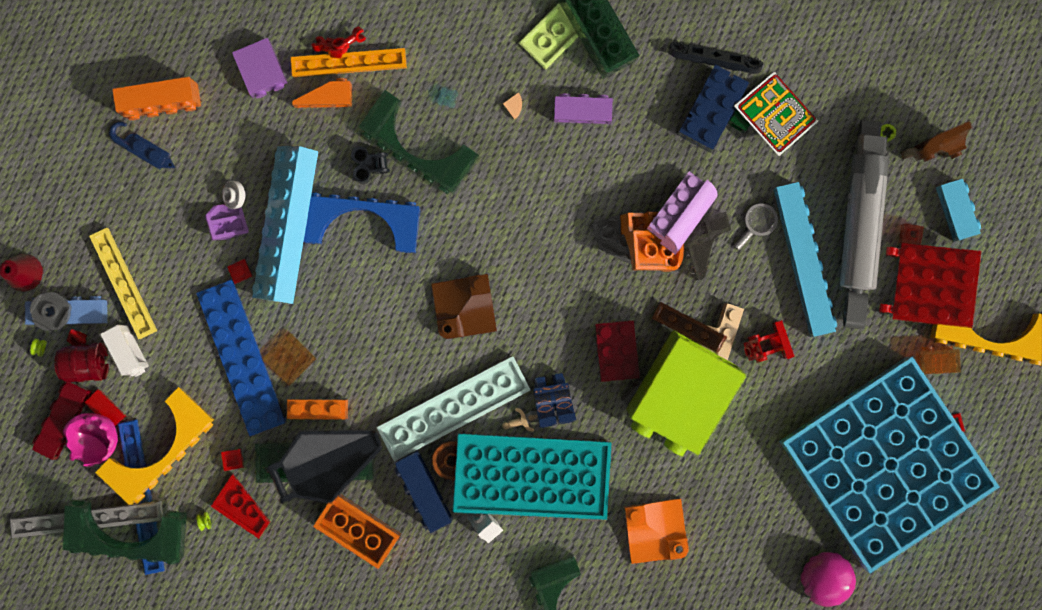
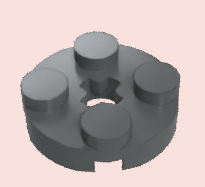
M47 292L35 297L30 306V313L33 323L38 328L52 331L59 330L67 324L72 307L63 295ZM54 307V315L47 316L48 312L46 309Z

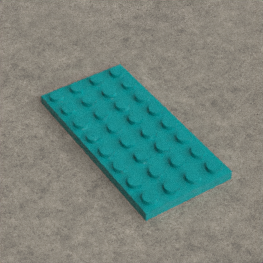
M458 434L453 512L607 520L612 442Z

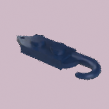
M116 122L110 127L109 136L117 145L159 170L161 168H176L169 156L170 153L138 134H130L125 140L117 136V127H126L127 123Z

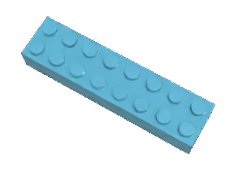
M277 146L274 169L271 174V187L268 192V205L265 211V223L262 229L258 265L256 266L255 283L252 288V298L293 304L318 151L300 146Z

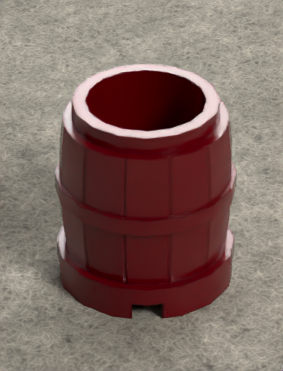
M92 343L91 345L75 344L62 347L55 354L57 377L65 382L105 380L109 371V363L105 364L104 356H108L105 345L103 343Z

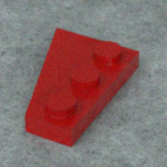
M232 474L211 507L259 539L270 524V520L237 477Z

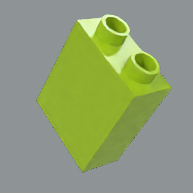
M673 330L626 408L631 419H633L630 427L647 438H650L654 431L666 437L663 445L679 456H684L687 449L699 456L747 374L734 363Z

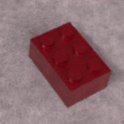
M634 320L595 324L600 382L640 378Z

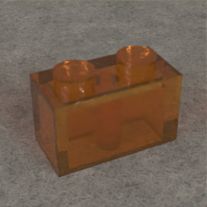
M941 346V350H934V347H922V351H916L917 364L924 374L961 372L960 349H953V346Z

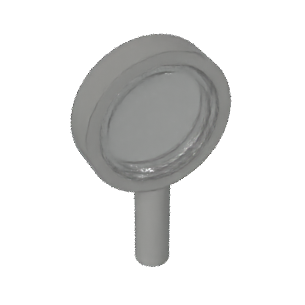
M763 203L749 208L745 215L747 230L733 246L740 250L752 235L766 236L773 232L778 223L776 211L771 206Z

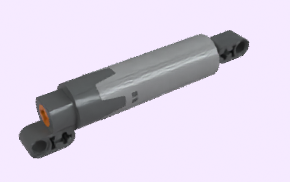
M860 120L857 152L852 154L840 274V286L852 288V291H847L845 296L843 327L865 328L868 293H864L863 290H874L877 286L889 157L886 156L887 137L880 136V121Z

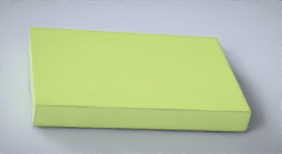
M558 3L519 44L546 70L586 29Z

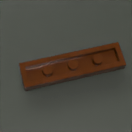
M660 302L652 317L653 320L677 331L717 354L727 338L726 335Z

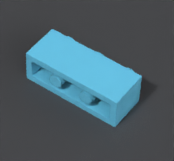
M960 179L936 187L953 242L981 234V224L975 217V206L969 199L967 183Z

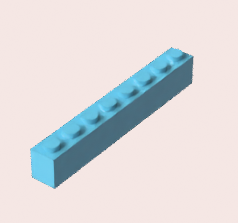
M799 182L776 187L773 190L810 337L836 332L837 321L831 313L833 308L830 297H827L826 290H828L827 281L823 279L821 273L823 271V264L817 257L819 249L817 242H814L812 237L814 228L812 223L808 221L809 208L807 204H804L803 197H805L804 188L800 186Z

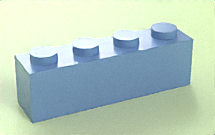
M90 296L89 300H82V297H70L68 303L71 304L72 309L67 324L108 323L107 300H101V296ZM25 301V325H35L30 313L32 301ZM54 307L46 309L48 312L47 316L54 315Z

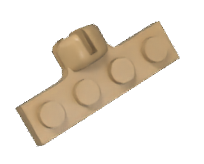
M724 303L717 326L709 327L727 336L718 355L728 360L744 309Z

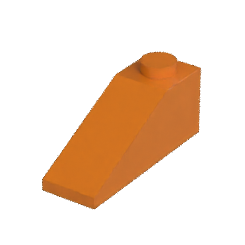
M337 78L336 81H330L293 100L292 105L295 108L352 107V84L345 78Z

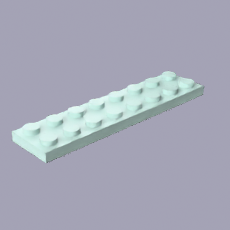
M512 356L378 426L377 429L395 462L527 393L531 389Z

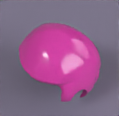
M79 414L70 419L63 430V434L67 439L65 446L71 451L69 460H80L84 463L83 466L87 467L105 462L114 452L118 442L115 425L109 418L100 414Z
M822 552L817 556L811 557L810 561L805 564L801 574V583L805 588L804 593L810 597L811 602L823 607H832L842 604L853 594L856 587V576L852 565L842 555Z

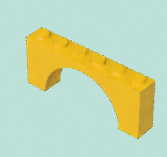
M1040 313L1033 314L1030 324L1020 336L1005 343L987 341L978 336L971 328L936 324L932 326L930 338L936 339V343L947 345V342H952L954 347L966 349V346L973 347L975 352L985 353V350L992 351L991 355L1003 357L1004 354L1010 355L1011 360L1022 362L1023 359L1030 360L1029 364L1041 366L1042 314Z
M180 387L165 400L171 408L176 421V437L168 454L156 464L140 469L127 467L114 458H109L95 472L129 505L138 504L145 497L143 493L148 488L150 490L153 489L159 482L157 479L162 474L165 476L173 468L171 464L175 460L180 461L186 455L185 450L189 446L193 447L200 440V434L203 431L207 433L213 427L212 422L215 419Z

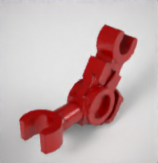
M357 26L353 29L352 34L345 39L343 37L324 39L318 36L316 37L318 44L312 43L313 51L320 52L323 50L328 52L331 58H341L347 52L350 44L356 41L359 43L365 41L366 37L360 34L364 30Z

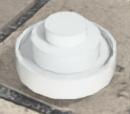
M239 181L226 182L222 193L223 201L229 209L241 208L246 198V192Z

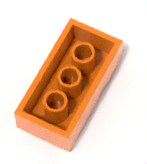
M190 77L112 89L116 112L128 118V120H138L143 115L157 117L159 116L158 113L162 112L176 114L177 110L181 109L194 111L196 107L201 106L198 84Z
M342 494L332 504H327L313 526L377 569L380 568L402 534Z

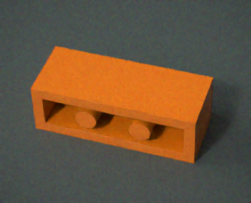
M288 399L287 419L345 420L348 419V399Z

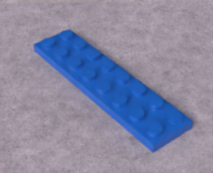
M233 280L196 293L249 436L287 423Z

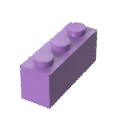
M559 94V96H555L554 122L611 124L613 98H608V95H597V98H591L587 94H579L578 97H570V94Z

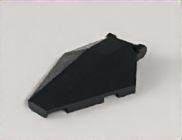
M375 430L299 431L280 462L270 465L265 469L267 473H270L280 497V504L294 498L332 504L383 447ZM281 467L292 490V493L288 495L277 472V469Z

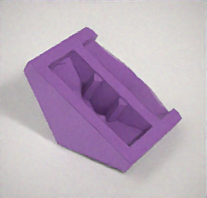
M225 204L213 206L205 215L211 240H227L249 233L242 208L229 209Z

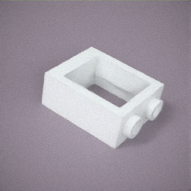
M117 325L101 333L122 376L137 377L145 373L144 369L149 367L128 326Z

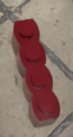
M64 382L60 386L59 398L54 400L50 406V416L43 420L40 435L37 434L32 441L34 445L32 450L51 460H57L67 441L63 434L65 425L70 419L81 414L85 402L92 393V390L76 382Z

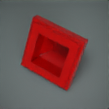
M72 329L69 332L67 342L71 345H85L86 334Z

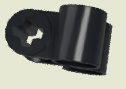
M355 147L351 152V158L359 166L353 170L354 179L360 184H367L370 182L372 174L390 173V169L387 167L388 153L369 155V152L364 147ZM358 152H365L363 160H356ZM360 171H367L365 179H358Z

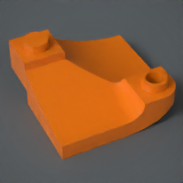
M659 212L626 213L620 215L621 232L628 244L632 270L671 272L679 269L682 264L684 244L675 255L660 244L662 241L660 238L647 230Z
M681 498L624 506L631 564L681 559L688 554L689 548ZM677 546H682L681 552H676Z

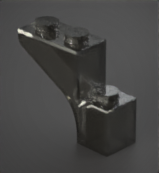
M726 212L703 218L700 228L702 234H706L707 237L685 244L684 255L686 259H690V275L692 278L695 277L696 281L703 279L706 275L714 240L719 235L731 231Z

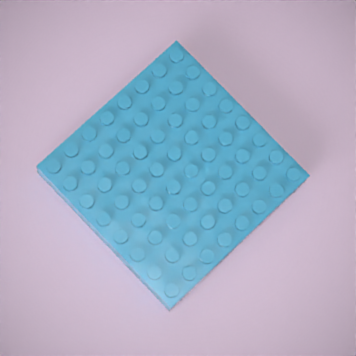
M905 357L779 441L863 569L868 573H872L999 488V485L913 357Z

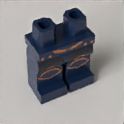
M562 373L552 375L554 385L546 386L545 377H538L534 380L535 388L533 389L539 428L555 426L557 421L558 425L577 420L568 382L565 383Z

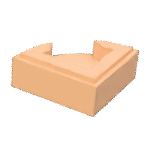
M519 93L503 103L514 120L519 116L522 109V99Z

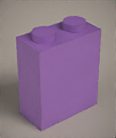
M268 38L232 52L249 95L253 98H262L270 90L279 91L288 83Z

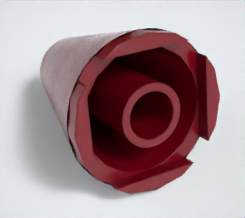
M18 254L0 264V276L10 287L17 291L26 292L35 289L42 280L43 267L40 261L30 254Z

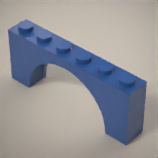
M311 193L303 243L321 244L327 227L334 219L346 212L364 210L379 215L388 223L394 234L395 250L397 252L416 254L420 207L416 206V203L405 202V205L397 204V201L393 200L379 203L378 199L367 198V201H359V197L348 196L347 200L340 199L339 195H329V198L321 197L319 193Z

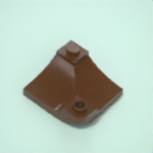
M967 121L925 140L915 147L906 149L901 152L903 160L914 157L916 161L923 159L924 162L935 158L934 154L943 155L944 158L949 156L951 159L962 155V150L967 148L965 145L966 137L973 127L970 121Z
M488 274L431 284L438 332L443 338L453 339L497 332ZM445 326H450L451 332L446 333L444 331Z

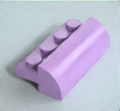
M689 171L650 223L647 230L662 240L660 244L676 255L717 198L716 188L710 181L706 180L703 182Z

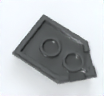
M615 215L592 223L591 226L599 249L631 264L628 244L621 232V217Z

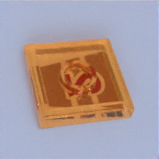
M291 332L263 358L289 386L317 359Z

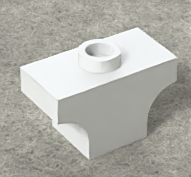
M468 513L466 515L477 534L488 543L503 531L491 514Z

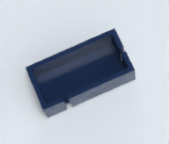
M715 65L677 134L709 153L716 146L736 109L734 105L740 101L749 82L736 75L730 77L731 72L718 65Z
M419 450L398 460L395 463L396 467H394L398 478L402 477L405 482L403 488L407 495L411 494L414 500L412 506L416 513L420 512L422 516L420 521L425 531L429 530L431 534L452 523L453 517L446 503L442 504L441 501L444 499Z

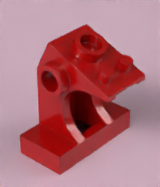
M782 320L772 323L774 333L762 337L756 334L748 337L749 341L743 343L744 351L749 361L756 360V363L767 360V355L782 351L784 359L795 357ZM769 339L772 349L762 352L760 342Z

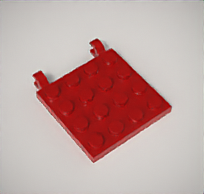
M901 243V249L887 247L886 256L900 257L894 306L880 304L879 312L893 314V320L972 329L982 251Z

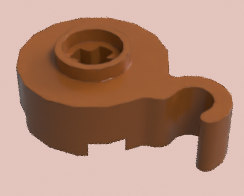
M457 441L442 442L435 448L432 454L434 470L440 477L455 480L456 459L454 460V465L447 464L446 461L450 455L456 457Z

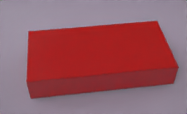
M97 389L85 402L95 414L109 418L115 427L126 417L100 389Z

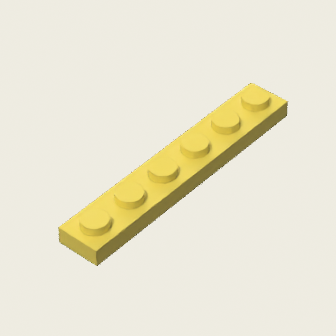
M109 228L90 235L89 237L137 338L142 339L157 332Z

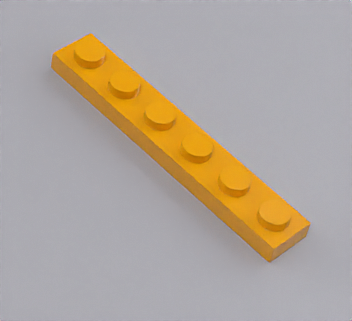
M405 48L348 52L343 54L341 58H331L329 54L291 57L292 76L305 77L406 69Z

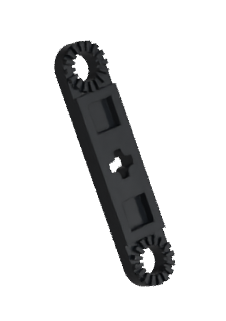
M678 41L671 42L668 53L675 58L689 60L693 63L718 65L731 71L758 74L763 67V62L759 58L756 59V57H745L743 54L694 44H681Z

